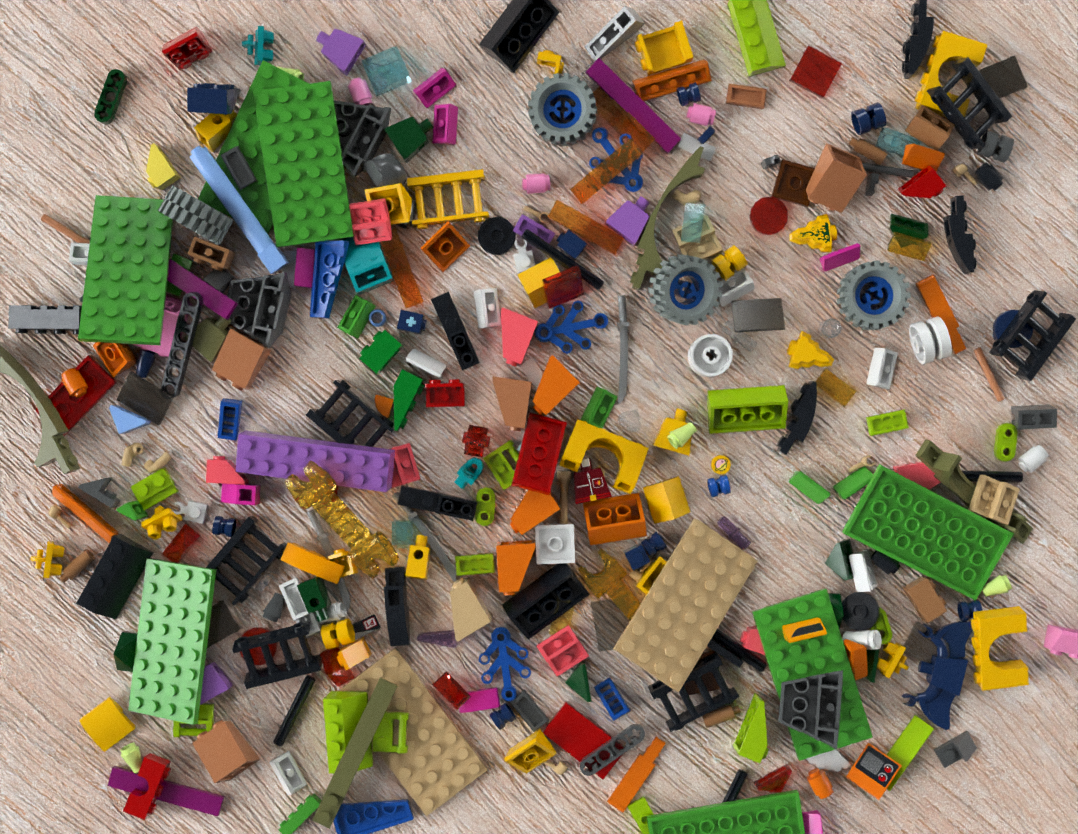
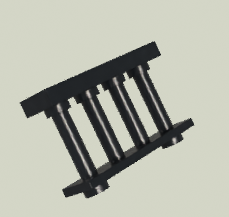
M969 57L956 60L952 64L956 73L943 87L930 88L927 92L931 96V100L938 105L947 119L955 125L954 128L963 138L965 145L972 150L985 146L980 138L994 123L1007 122L1012 115ZM962 78L967 88L952 102L947 93ZM973 93L978 103L964 117L958 108ZM984 108L989 114V118L975 132L969 123Z
M1034 290L1027 296L1026 302L1000 338L993 343L992 349L989 351L991 355L1000 357L1005 355L1019 367L1015 375L1023 380H1033L1076 320L1072 314L1059 313L1058 315L1043 302L1047 295L1045 291ZM1037 308L1053 320L1048 330L1031 317ZM1026 323L1041 335V339L1036 346L1020 333ZM1014 339L1030 351V355L1025 361L1009 349Z
M335 380L333 383L338 388L324 405L316 411L310 409L306 414L308 418L338 443L355 445L354 439L373 417L382 425L364 446L373 447L387 430L391 433L395 432L394 423L387 417L383 419L349 390L351 386L344 380H341V382ZM346 393L353 400L334 422L329 423L325 419V414L340 396ZM360 405L367 413L349 434L343 435L339 431L341 429L340 426L355 408Z
M253 515L246 519L206 567L216 569L215 579L236 596L232 602L234 606L239 602L242 604L249 597L248 591L276 558L278 560L281 559L287 545L284 542L278 547L260 532L255 525L258 519ZM247 533L249 535L252 534L273 552L267 561L244 543L243 538ZM235 548L237 550L240 549L261 567L255 576L232 558L231 552ZM222 563H227L249 582L242 591L220 573L218 568Z
M299 622L290 627L250 637L243 636L234 641L233 653L242 651L249 670L244 681L246 689L321 671V655H312L306 638L310 631V622ZM298 637L305 658L293 659L287 642L288 639ZM280 643L286 663L279 665L274 663L269 644ZM261 647L267 668L256 669L249 649Z
M717 652L698 660L684 683L685 685L690 681H695L705 702L694 706L683 685L679 694L688 710L677 715L667 696L668 692L673 690L660 680L648 686L653 699H661L671 718L666 721L670 732L682 729L685 724L725 704H731L739 697L734 687L728 688L718 669L723 663ZM707 672H712L722 692L713 698L701 678Z

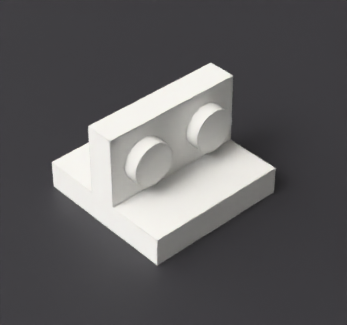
M550 523V525L535 526L536 564L575 563L574 524Z

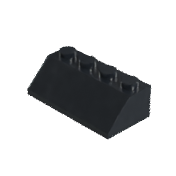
M512 0L479 45L493 59L514 73L559 14V11L549 0Z
M122 534L113 536L76 604L92 613L117 619L145 570L146 559L151 558L154 552Z
M563 563L556 564L502 604L509 619L529 640L590 594L569 565Z

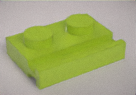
M165 467L130 487L144 511L179 492Z

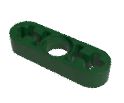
M118 69L111 70L108 73L94 111L96 120L102 124H110L114 120L127 84L126 75ZM119 75L121 81H114L113 78ZM110 86H115L116 88H118V91H116L114 88H111ZM109 92H114L116 95L115 100L112 102L106 100V95ZM104 103L108 106H111L112 108L110 109L109 107H105ZM106 111L108 117L103 118L100 116L101 112L105 113Z

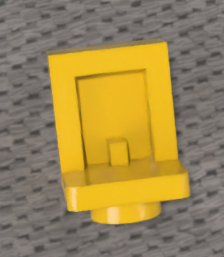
M550 50L538 52L537 64L555 67L554 74L563 73L564 62H561V55H556Z
M345 548L335 550L333 555L327 556L328 560H334L345 566L341 578L358 573L353 551H345Z

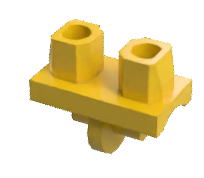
M158 506L154 509L155 514L142 521L141 526L147 530L148 537L157 540L161 538L162 530L166 532L177 530V523L182 521V516L175 514L170 508L165 509L162 506Z
M48 541L46 557L43 556V549H37V556H31L30 560L36 562V569H41L42 562H45L43 578L61 575L62 564L51 563L52 557H63L64 546L54 544V541Z
M892 642L884 644L882 650L888 653L889 656L886 661L878 657L877 669L880 670V673L890 679L893 671L899 674L902 668L908 670L909 667L904 664L908 657L903 655L906 648L897 642L895 644Z

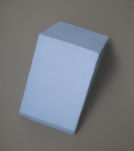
M110 405L109 407L119 434L128 433L151 423V420L118 405Z

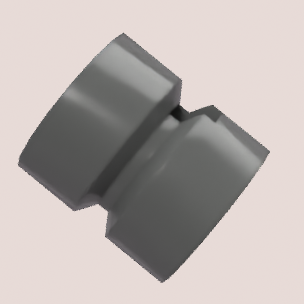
M987 130L981 138L985 146L978 148L977 154L988 158L993 156L994 160L1004 163L1011 154L1014 139L1004 135L999 137L997 133Z

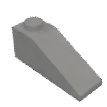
M624 6L585 46V49L595 61L598 58L601 59L631 38L645 23L634 9Z

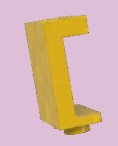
M682 20L675 22L672 27L643 36L642 34L637 35L635 47L637 53L641 52V66L643 71H647L648 76L690 63L693 60V54Z

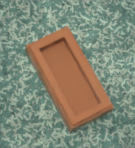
M728 84L726 104L764 109L767 89Z

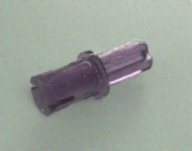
M726 516L718 520L717 524L726 532L728 538L732 539L742 550L751 544V541L739 531L740 528H736Z

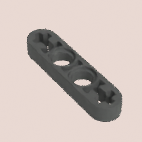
M632 724L589 753L580 762L581 772L584 775L591 776L636 746L645 737L643 727L639 724ZM633 729L636 731L641 730L639 732L640 736L638 738L636 736L631 737V743L629 744L628 739L624 735L627 734L630 737L633 734ZM618 739L625 741L626 745L623 749L615 747V742ZM602 750H607L610 753L607 760L599 758V753ZM593 756H596L600 764L597 765V762L592 764V770L584 769L585 762L592 763L594 761Z

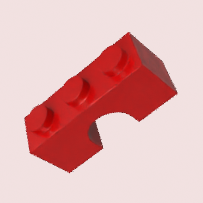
M152 753L144 757L137 775L147 780L149 785L148 791H141L135 788L129 794L123 812L143 820L149 815H153L157 804H155L156 798L161 796L164 786H162L163 780L168 778L171 768H169L170 760Z

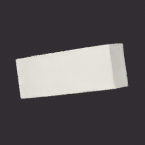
M296 577L279 585L293 621H296V623L310 622V631L306 635L308 639L320 633L322 625L318 622L315 612L310 614L307 612L297 587L300 582Z

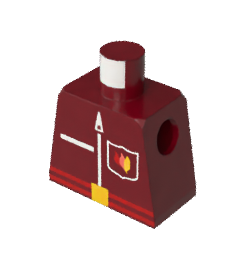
M583 459L580 465L581 471L574 472L575 504L612 497L601 468H592L591 459Z

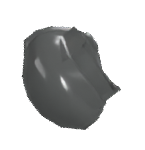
M382 154L364 162L363 172L368 173L377 187L398 183L404 185L407 180V172L393 154Z

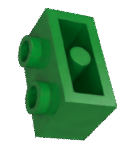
M386 330L383 332L379 331L373 337L374 342L371 346H365L360 352L362 356L359 359L376 374H380L404 346Z

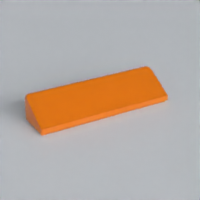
M703 59L633 80L632 83L636 95L641 100L646 101L676 92L677 88L682 86L686 88L695 82L697 85L712 80L709 64Z
M63 484L53 486V496L108 543L111 542L113 536L119 534L115 528Z

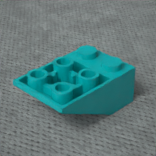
M353 237L340 240L350 242L344 262L357 294L361 295L395 281L379 242L355 245Z

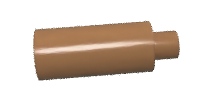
M852 137L848 143L854 147L853 150L878 165H881L887 155L886 152L862 138L857 140Z
M85 549L63 569L60 579L63 582H66L68 579L73 580L96 559L93 553Z
M731 705L711 711L703 715L702 718L706 728L734 719L735 715L741 713L739 706L731 707Z

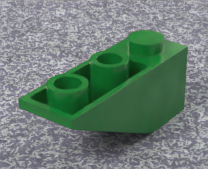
M403 369L393 386L395 431H399L400 428L404 429L408 421L406 416L409 411L412 412L417 402L414 400L417 394L421 395L425 387L423 379Z

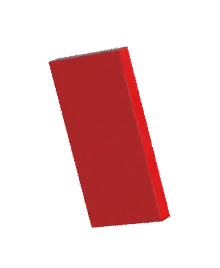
M90 355L75 368L76 371L81 373L88 385L85 395L76 398V396L71 397L62 382L48 396L69 431L117 383Z
M529 413L512 486L550 495L567 422Z
M567 702L563 704L542 731L544 735L579 762L612 738ZM618 741L615 742L617 749L624 748ZM602 750L599 753V758L602 760H607L610 756L607 750ZM593 756L594 761L592 763L585 762V766L589 770H592V764L597 762V765L600 764L596 756ZM620 757L595 774L603 780Z

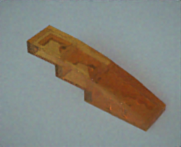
M600 87L593 92L597 114L620 135L630 134L632 137L630 144L644 152L655 138ZM624 136L623 138L629 142V138Z
M630 138L570 189L581 204H584L644 152L633 138Z
M556 200L548 215L549 219L613 255L617 253L624 239L607 227L559 200Z
M395 227L391 229L392 239L381 241L405 308H409L424 301Z

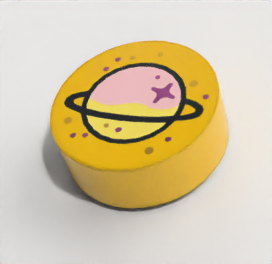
M717 455L711 461V469L717 474H725L730 469L731 463L726 456Z

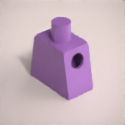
M334 29L330 36L321 31L316 39L317 42L324 45L321 50L323 56L346 76L366 46L361 38L338 29Z
M641 196L635 204L627 200L606 220L605 225L634 246L649 218V215L644 212L649 202Z
M215 662L206 665L204 668L200 705L233 686Z

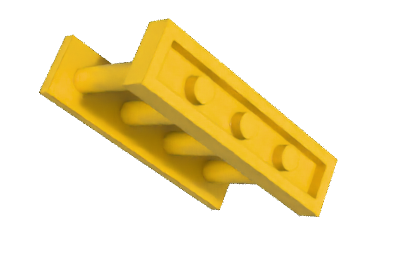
M484 170L407 178L408 188L415 191L418 220H412V225L417 227V229L429 228L428 225L443 224L448 221L450 223L474 220L475 223L486 221L485 218H489V212H483L479 185L481 181L485 180ZM470 182V185H472L475 213L464 214L460 187L462 183ZM451 184V187H453L456 215H444L441 189L443 185ZM424 187H432L434 189L436 218L426 219L422 192Z

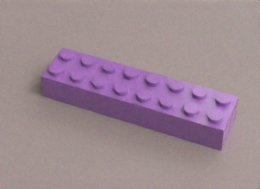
M246 430L238 434L236 472L387 492L392 488L395 450Z

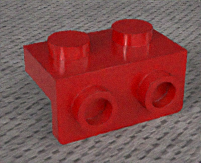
M450 379L449 383H441V380H429V384H425L426 407L465 406V383H460V379Z

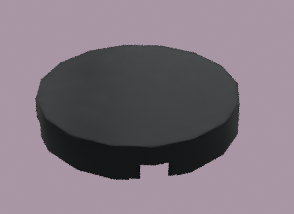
M493 217L484 221L478 230V241L482 249L491 255L507 253L515 243L516 233L512 231L514 229L513 225L502 217Z
M854 592L848 595L842 602L843 620L849 628L867 630L877 623L880 616V607L871 595L864 592Z

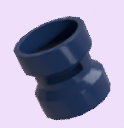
M696 82L686 88L683 86L677 88L678 99L682 107L688 105L689 101L694 103L701 101L700 91Z
M216 516L213 522L212 534H225L226 537H232L236 530V519H224L222 516Z
M657 531L651 535L650 539H644L641 542L651 558L657 554V551L667 548Z
M979 600L971 601V603H966L965 601L958 602L957 611L960 621H968L970 618H973V612L982 611Z
M507 703L501 705L500 710L490 713L492 721L499 730L503 729L507 722H513L516 719L515 714Z

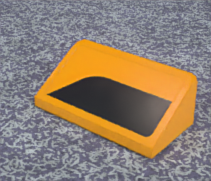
M818 617L782 626L784 638L789 643L827 634L821 619Z

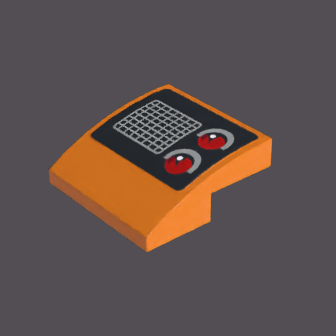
M868 743L846 778L880 800L902 765Z

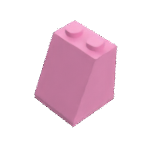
M166 295L161 345H133L138 346L142 350H150L160 356L169 357L182 300ZM186 314V315H185V321H186V322H187V319H188L189 314Z

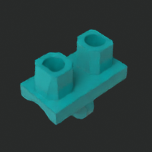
M258 26V30L255 31V41L254 35L251 34L248 35L247 41H242V47L247 48L248 55H253V49H255L254 65L260 66L263 60L268 63L273 61V50L263 49V43L273 44L274 33L264 30V26Z

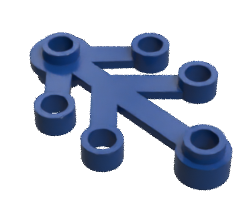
M603 127L594 129L592 132L593 140L596 143H601L613 161L593 157L589 161L590 167L593 169L602 167L620 170L624 176H612L611 173L605 172L600 177L603 184H622L630 192L640 190L643 185V179L639 175V168L643 152L640 149L632 151L631 158L633 164L631 171L626 166L629 144L632 142L631 135L625 133L620 136L621 150L619 156L607 139L608 131ZM597 132L602 133L601 139L596 137ZM624 136L629 138L628 143L623 142ZM635 152L640 153L639 159L634 157ZM594 159L598 160V166L593 165ZM604 175H608L610 177V180L608 182L604 180ZM631 179L636 180L635 186L630 184Z
M575 301L561 326L553 327L558 317L562 316L565 312L562 305H556L548 321L536 327L535 337L543 343L552 342L561 348L563 353L568 354L572 351V344L563 342L555 336L556 334L563 333L578 343L583 350H587L591 347V341L588 338L581 337L574 331L594 326L598 329H603L608 324V318L605 314L598 313L593 319L572 323L576 315L583 310V303ZM576 303L581 304L580 310L574 308ZM557 307H561L563 309V312L561 314H557L555 312V309ZM598 318H602L604 320V323L602 325L597 324ZM544 329L548 331V335L545 337L540 334ZM584 340L589 342V346L586 348L582 346ZM565 344L570 345L569 351L563 350Z
M497 627L491 635L492 643L485 652L480 654L479 662L482 665L488 664L490 656L497 647H499V656L490 668L482 674L481 679L485 684L491 683L493 675L501 666L504 683L501 696L505 701H512L516 698L517 690L511 684L509 665L517 670L520 676L525 679L530 677L531 669L507 653L506 646L517 653V657L522 660L528 657V650L510 639L508 629ZM503 634L505 638L503 640H499L497 638V635ZM525 650L526 655L520 656L519 651ZM483 655H486L488 657V660L486 662H483L481 660V657ZM527 669L529 671L528 675H523L522 670ZM486 674L491 676V679L488 681L484 679ZM506 691H511L513 695L507 697L505 693Z

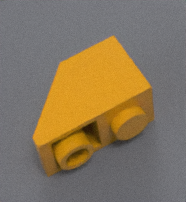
M362 637L354 643L343 646L338 652L339 656H337L340 666H344L345 670H348L369 658L372 653L365 638Z

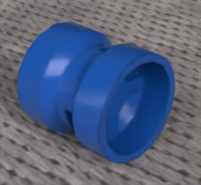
M722 475L718 479H707L711 497H717L721 493H731L727 475Z

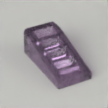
M454 630L421 632L417 636V641L451 648H457L458 646Z

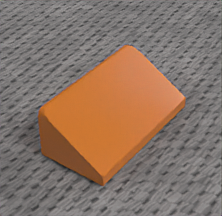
M909 144L905 146L902 164L920 170L930 165L937 171L945 153L917 144Z
M845 639L843 642L855 681L867 677L866 647Z

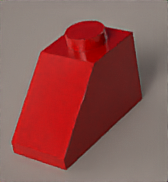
M928 165L897 190L903 196L932 198L940 195L946 184L934 168Z

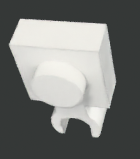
M515 240V247L519 251V253L513 254L517 274L535 265L532 250L526 251V240H524L525 244L522 247L518 246L517 240Z
M188 501L186 506L183 502L174 503L179 505L181 509L179 512L175 510L173 512L177 515L185 514L184 520L201 524L205 523L208 504Z

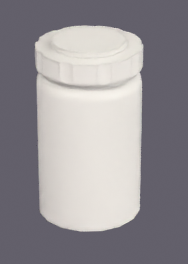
M878 630L846 631L843 634V641L848 639L864 645L866 650H878L881 647V635Z

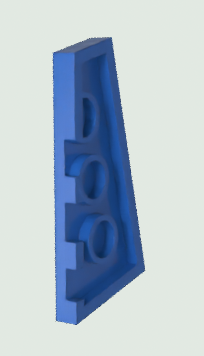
M315 242L310 317H330L350 242Z
M408 799L342 803L333 822L337 834H370L414 819Z

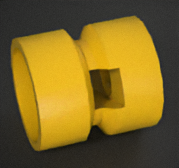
M735 245L724 252V256L719 255L711 261L715 270L719 272L720 277L725 281L735 274V270L740 271L748 265L744 255Z
M348 618L337 621L336 625L329 623L321 626L322 640L328 650L339 647L340 643L347 645L355 642L354 628Z

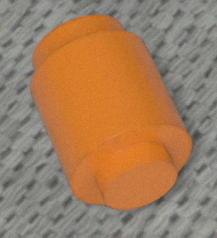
M75 368L68 369L61 374L62 382L71 397L76 396V398H79L87 393L88 385L81 373L76 371Z
M815 768L808 773L807 780L816 796L824 799L833 793V786L823 769Z

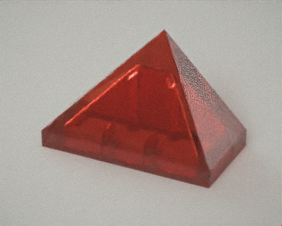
M184 524L162 554L170 561L180 563L201 535L189 525Z
M339 647L326 649L320 653L325 673L337 687L355 678L351 669L345 670L344 666H340L337 659Z
M447 671L432 684L450 706L456 710L471 697Z
M785 764L754 781V784L760 791L781 793L792 770L788 764Z

